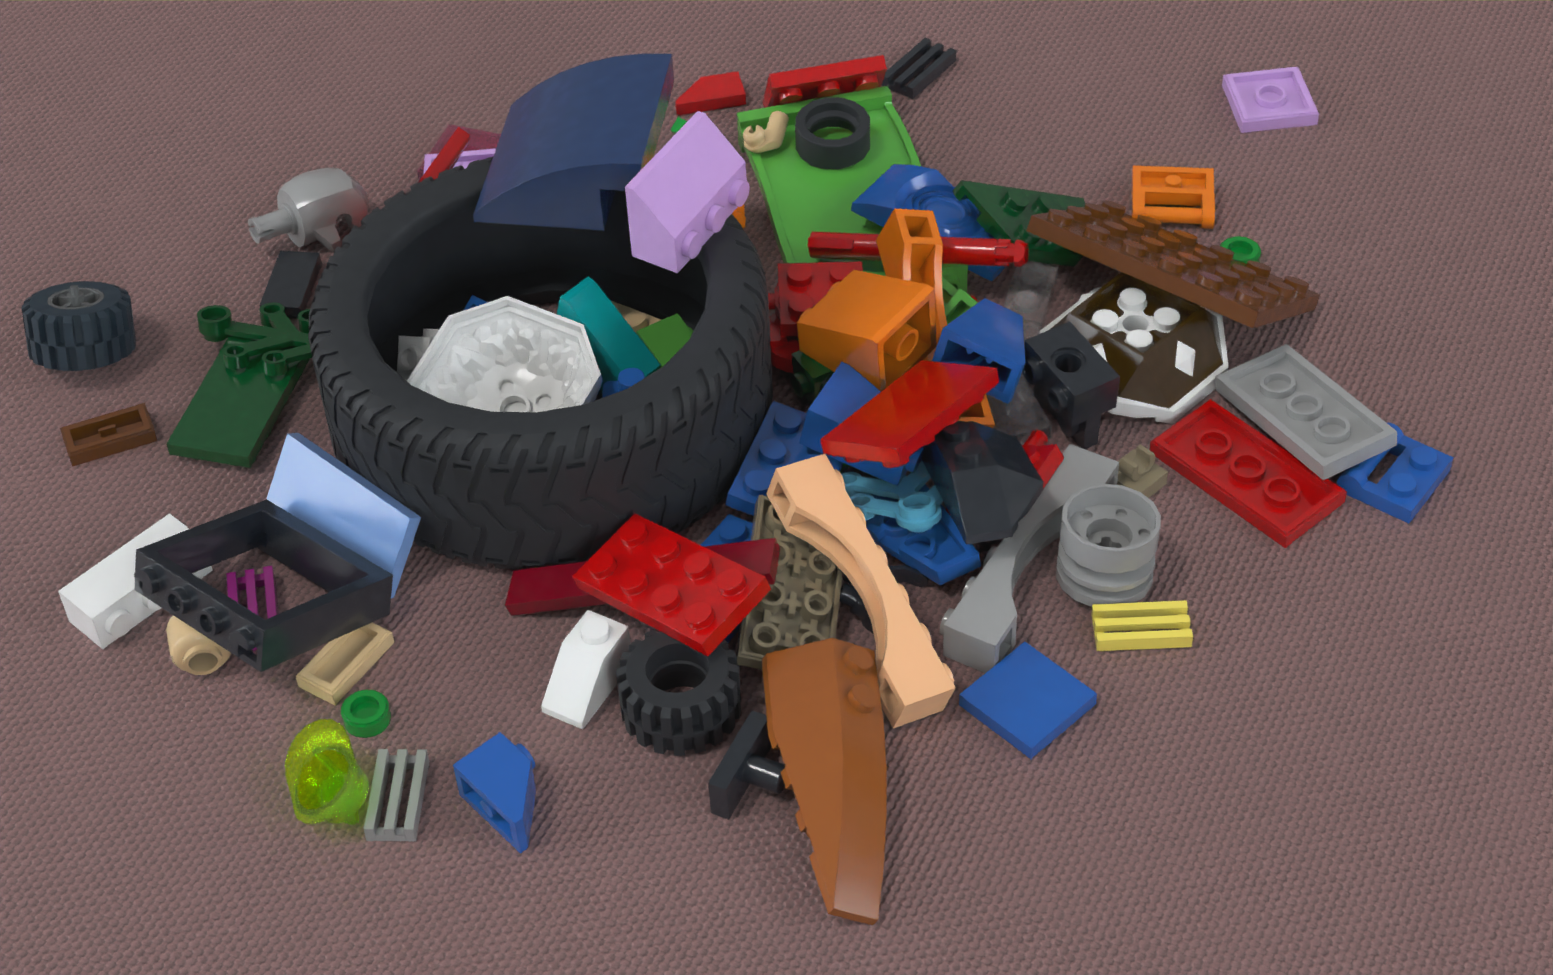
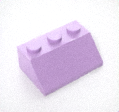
M697 111L625 186L632 256L678 273L690 259H694L706 241L714 233L721 230L725 220L737 207H741L745 203L750 190L746 178L745 160L705 113Z

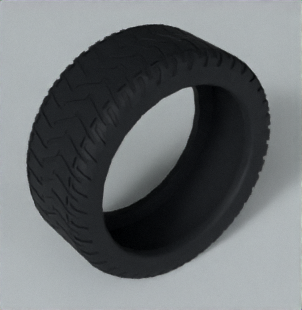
M493 157L470 162L467 168L460 165L450 170L442 171L437 179H433L432 176L425 178L423 181L411 185V191L406 194L403 190L398 192L397 195L392 198L390 197L384 202V208L381 210L378 207L373 209L369 215H366L361 220L360 227L355 225L351 232L343 238L342 246L336 247L333 256H330L327 266L322 271L321 278L318 281L309 312L308 333L313 364L334 455L340 462L421 517L413 540L418 546L423 548L427 546L431 548L432 552L438 555L443 554L447 558L454 559L455 556L460 557L462 562L468 564L474 563L478 564V566L487 567V564L491 563L497 569L521 570L523 566L537 568L585 562L635 513L677 533L686 529L690 523H695L701 519L704 514L710 512L716 504H719L726 497L764 421L773 398L769 302L765 270L755 246L732 214L725 220L721 230L714 233L706 241L699 254L694 259H690L678 273L632 256L625 191H615L604 230L474 222L473 214ZM588 276L598 284L609 300L661 320L678 313L685 324L694 331L688 342L662 368L628 389L584 405L542 412H493L449 403L412 386L397 373L399 336L423 337V329H440L449 315L464 310L472 295L486 302L506 296L531 305L553 301L559 302L562 295Z

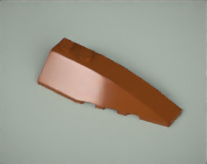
M829 638L766 653L762 658L768 737L772 749L780 750L785 764V768L781 772L785 787L794 791L800 809L795 814L800 832H805L810 838L814 852L809 856L827 912L830 915L873 926L879 919L887 816L885 733L875 650L836 638Z

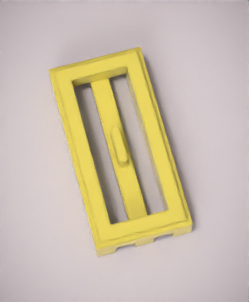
M1187 600L1092 604L1091 617L1096 651L1192 647L1193 633L1192 629H1190V616L1187 615ZM1156 629H1179V630L1151 631V630H1156ZM1109 631H1132V632L1104 633V632H1109Z

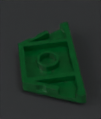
M961 180L953 189V194L959 201L969 199L981 212L976 219L977 222L995 239H1011V243H1015L1016 240L1026 242L1029 246L1028 261L1074 267L1083 257L1081 254L1029 233L1026 230L1031 215L1048 213L1049 209L1067 210L1068 206L1084 207V198Z

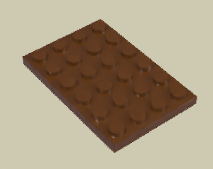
M1103 200L1102 204L1097 205L1086 203L1084 207L1068 206L1067 210L1049 209L1048 213L1031 215L1026 230L1029 233L1251 328L1313 311L1320 297V294L1308 290L1309 284L1299 278L1285 276L1282 279L1270 274L1272 269L1263 263L1249 260L1246 264L1233 259L1234 252L1217 245H1211L1210 248L1196 243L1198 238L1195 235L1181 230H1174L1173 233L1160 228L1162 223L1159 220L1149 216L1138 215L1137 219L1125 213L1126 207L1108 200Z

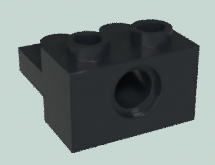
M1070 321L1026 339L1025 365L1022 373L1027 382L1034 385L1033 392L1037 403L1053 415L1058 421L1062 432L1067 437H1072L1080 448L1087 449L1098 444L1101 414L1116 408L1120 376Z

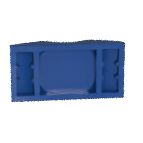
M893 164L851 206L852 212L884 227L894 209L932 210L941 237L995 239L977 222L976 219L981 214L977 207L969 199L959 201L953 194L955 187L937 169ZM968 265V270L991 282L1006 268V266Z

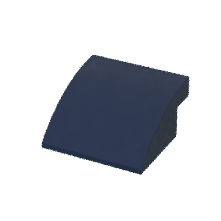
M642 53L614 56L584 63L560 72L539 83L511 105L473 214L474 222L604 230L615 191H625V186L654 157L674 85L672 54Z

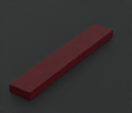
M776 538L704 546L765 576L769 585L775 584L780 555V547ZM585 561L513 570L505 607L509 614L513 616L605 605L607 603L582 591L576 585L572 576L587 562Z

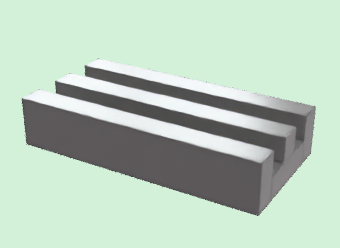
M378 749L364 823L366 841L416 842L430 762L427 749H417L416 755H409L408 749H398L397 755H389L388 749ZM389 769H394L384 827H379ZM406 769H414L404 827H396Z

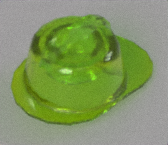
M333 719L314 721L306 725L296 735L288 749L285 760L286 780L296 818L305 824H318L321 822L340 824L344 822L349 825H355L360 820L358 811L364 804L369 792L367 775L355 759L350 738L345 728Z

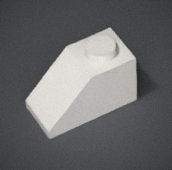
M587 610L561 644L541 705L542 712L583 730L617 685L616 676L617 668L620 667L619 659L623 652H630L629 626Z

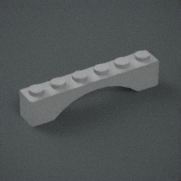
M1072 444L1068 445L1063 453V461L1044 487L1030 511L1018 522V529L1013 536L1004 538L998 547L992 546L985 557L982 571L977 578L973 576L969 578L963 589L959 604L955 609L949 608L944 614L939 629L940 634L943 635V656L986 673L1010 654L1016 645L1017 611L1012 595L1021 573L1039 551L1060 537L1063 505L1072 494L1088 486L1099 484L1117 485L1118 461Z

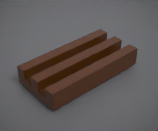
M145 403L60 428L72 467L158 441Z

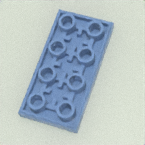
M288 433L267 500L393 574L391 598H394L421 517L300 433Z

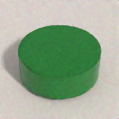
M1231 237L1224 240L1220 245L1233 251V259L1246 264L1249 260L1260 262L1261 248L1255 241L1249 238Z
M376 690L357 691L348 696L341 706L344 727L348 733L355 737L369 738L382 733L390 724L391 711L389 702L382 693Z

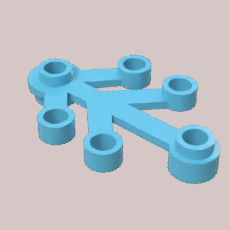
M922 460L915 473L911 472L907 477L904 475L898 486L884 480L864 477L856 472L841 474L845 482L846 492L854 506L861 509L865 520L873 518L876 514L896 518L899 526L916 533L931 529L933 525L941 520L940 504L943 500L936 486L934 485L927 492H918L931 478ZM873 495L898 499L899 502L875 499Z

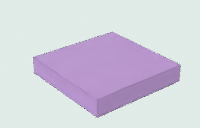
M1298 67L1223 75L1222 87L1241 133L1318 125L1319 112Z

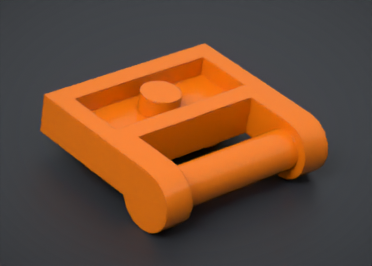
M1133 165L1131 216L1137 219L1138 215H1145L1155 218L1161 223L1200 224L1201 228L1213 229L1215 220L1214 168ZM1145 204H1146V205H1183V206H1189V207L1201 206V208L1145 206Z

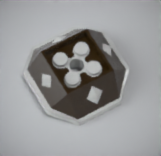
M1123 272L1103 287L1093 289L1088 294H1081L1077 303L1040 330L1039 333L1041 334L1069 321L1077 328L1120 376L1116 408L1108 411L1115 415L1133 418L1154 417L1156 422L1174 424L1216 389L1215 376L1228 371L1229 367L1223 315Z

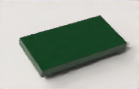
M229 335L166 444L169 455L251 468L310 358L289 363V371L281 376H268L263 372V354L249 357L250 364L243 369H228L224 366L223 348L230 344H244L255 341V339ZM290 346L279 350L284 351L291 348H295L297 346Z

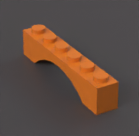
M894 209L876 239L884 272L888 277L928 284L935 288L937 346L942 329L947 325L942 292L943 243L934 212L932 210ZM936 348L923 360L932 361ZM984 395L983 401L972 405L960 415L959 421H974L993 428L995 423L987 395Z

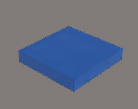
M1025 641L959 694V706L1030 759L1095 706L1097 701L1096 692Z

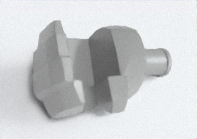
M327 167L308 171L295 176L280 188L277 195L278 210L248 219V225H254V227L249 228V231L257 244L287 233L292 242L299 248L319 241L327 249L334 252L337 246H342V241L335 227L337 218L343 214L351 229L355 225L360 227L361 220L368 215V193L357 180L339 168Z

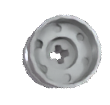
M1099 484L1084 487L1072 494L1063 505L1056 565V579L1062 590L1075 601L1092 607V604L1136 603L1143 599L1152 586L1155 553L1158 548L1161 527V514L1154 502L1141 492L1123 485Z

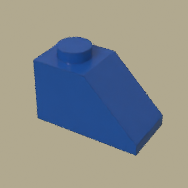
M499 732L453 764L459 795L521 854L529 846L536 796L533 775L535 762L530 752L522 744L514 745Z

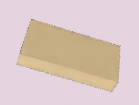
M372 622L329 641L296 675L298 687L336 706L394 644L392 632Z

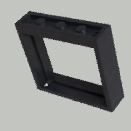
M267 499L136 549L134 573L135 591L260 672L390 615L393 574ZM258 548L329 593L264 620L192 573ZM253 648H257V655L253 653Z

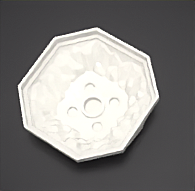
M509 296L449 315L407 380L412 386L446 402L493 412H542L584 405L595 401L603 381L583 324Z

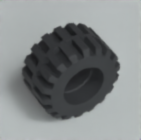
M654 629L644 633L645 639L643 641L635 639L629 645L630 652H623L619 659L620 667L617 668L616 677L622 721L625 722L629 735H636L637 743L645 748L652 744L654 752L665 754L667 750L674 751V756H685L686 750L694 749L695 754L706 751L705 745L711 743L716 746L723 741V733L731 734L736 727L735 719H739L741 714V690L737 656L734 650H729L728 642L725 639L709 656L694 650L663 632H656ZM685 686L693 688L679 693L666 692V690L674 687Z

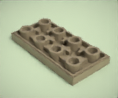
M759 495L755 504L751 541L776 538L780 547L775 584L770 585V592L740 622L736 649L737 665L762 669V658L766 653L836 637L842 571L826 555L808 542L785 530L768 496Z

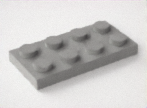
M1288 344L1215 376L1217 392L1322 480L1397 446V431Z

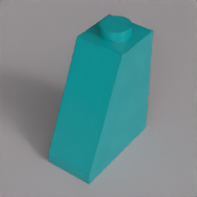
M589 276L560 297L556 314L581 323L585 327L603 379L597 395L602 397L603 384L607 381H618L619 373L626 368H638L642 370L645 377L660 369L661 364L598 284Z

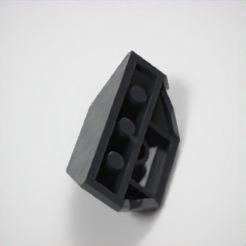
M958 420L956 423L946 426L935 435V440L932 443L922 446L925 450L921 460L966 545L1012 537L1018 529V522L1030 511L1043 491V480L1017 437L977 422Z

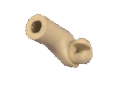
M781 111L772 112L767 127L764 130L759 125L756 126V131H753L752 126L747 127L743 132L744 146L756 154L778 149L782 145L789 123L787 114Z

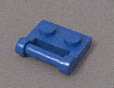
M1388 422L1387 424L1397 431V446L1344 470L1337 480V485L1347 491L1346 495L1409 524L1450 472L1454 457L1405 436L1397 425ZM1388 452L1398 457L1377 484L1367 479Z

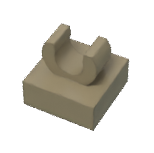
M1141 444L1137 446L1136 450L1133 449L1118 461L1117 485H1123L1139 491L1149 498L1167 484L1168 471L1154 463L1155 454Z

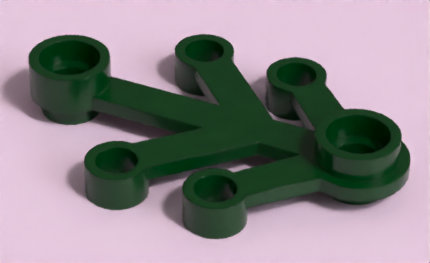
M267 303L259 308L260 322L263 326L232 321L230 309L221 305L207 306L197 313L199 332L204 335L207 341L220 342L227 339L229 335L255 339L252 342L230 344L223 348L224 366L228 369H243L250 364L249 357L263 354V372L268 376H281L289 371V363L312 358L308 338L310 309L303 310L298 314V324L301 332L297 330L287 317L285 307L280 303ZM290 346H297L295 348H291L284 351L279 350Z

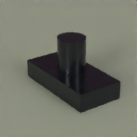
M753 710L750 712L709 780L708 789L712 814L729 820L750 784L777 794L783 791L785 784L781 772L785 768V764L766 758L772 747L768 737L766 715Z

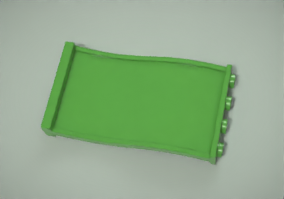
M883 86L827 96L855 101L864 107L870 116V150L863 160L843 169H822L811 166L801 159L796 150V116L802 107L822 98L738 112V144L741 152H746L757 178L783 263L862 261L863 272L886 276L882 261L811 258L807 245L808 237H810L813 231L880 234L883 227L852 212V203L893 164L921 166L911 138L892 104V94L889 87ZM781 111L787 114L789 123L782 145L778 149L756 154L744 146L743 132L747 127L752 126L753 131H756V126L759 125L764 130L767 127L772 112ZM827 127L819 129L812 134L824 139H841L853 133L840 127ZM942 264V277L957 290L962 288L967 293L968 265Z

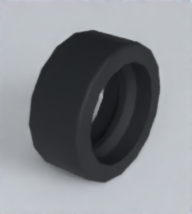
M825 97L814 100L802 107L796 116V150L801 159L811 166L818 168L843 169L853 166L863 160L870 150V116L864 107L852 100L841 97ZM827 127H840L850 130L853 134L841 139H824L812 133Z

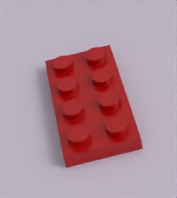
M636 513L572 576L576 585L582 591L706 656H709L771 590L765 576Z

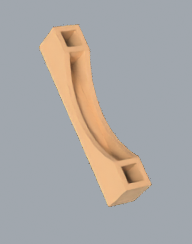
M826 454L776 468L766 494L785 530L808 542L826 555L848 577L864 603L872 623L876 643V666L881 706L892 728L943 711L956 688L952 672L948 665L939 659L932 646L931 636L927 627L923 623H919L910 607L906 589L895 580L888 567L887 557L883 548L875 544L866 528L863 512L859 507L854 506L846 492L845 482L841 473L832 467Z

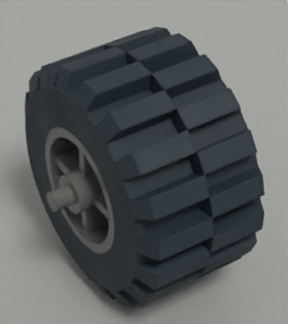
M94 281L69 282L38 291L23 302L22 316L28 356L33 360V363L39 366L62 371L91 370L116 363L122 358L129 356L132 350L136 348L131 298L129 293L119 286Z

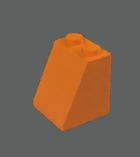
M853 270L841 282L834 283L827 295L813 308H808L803 312L797 322L799 349L802 353L835 372L841 362H844L853 367L877 389L883 391L937 347L935 288L928 284Z

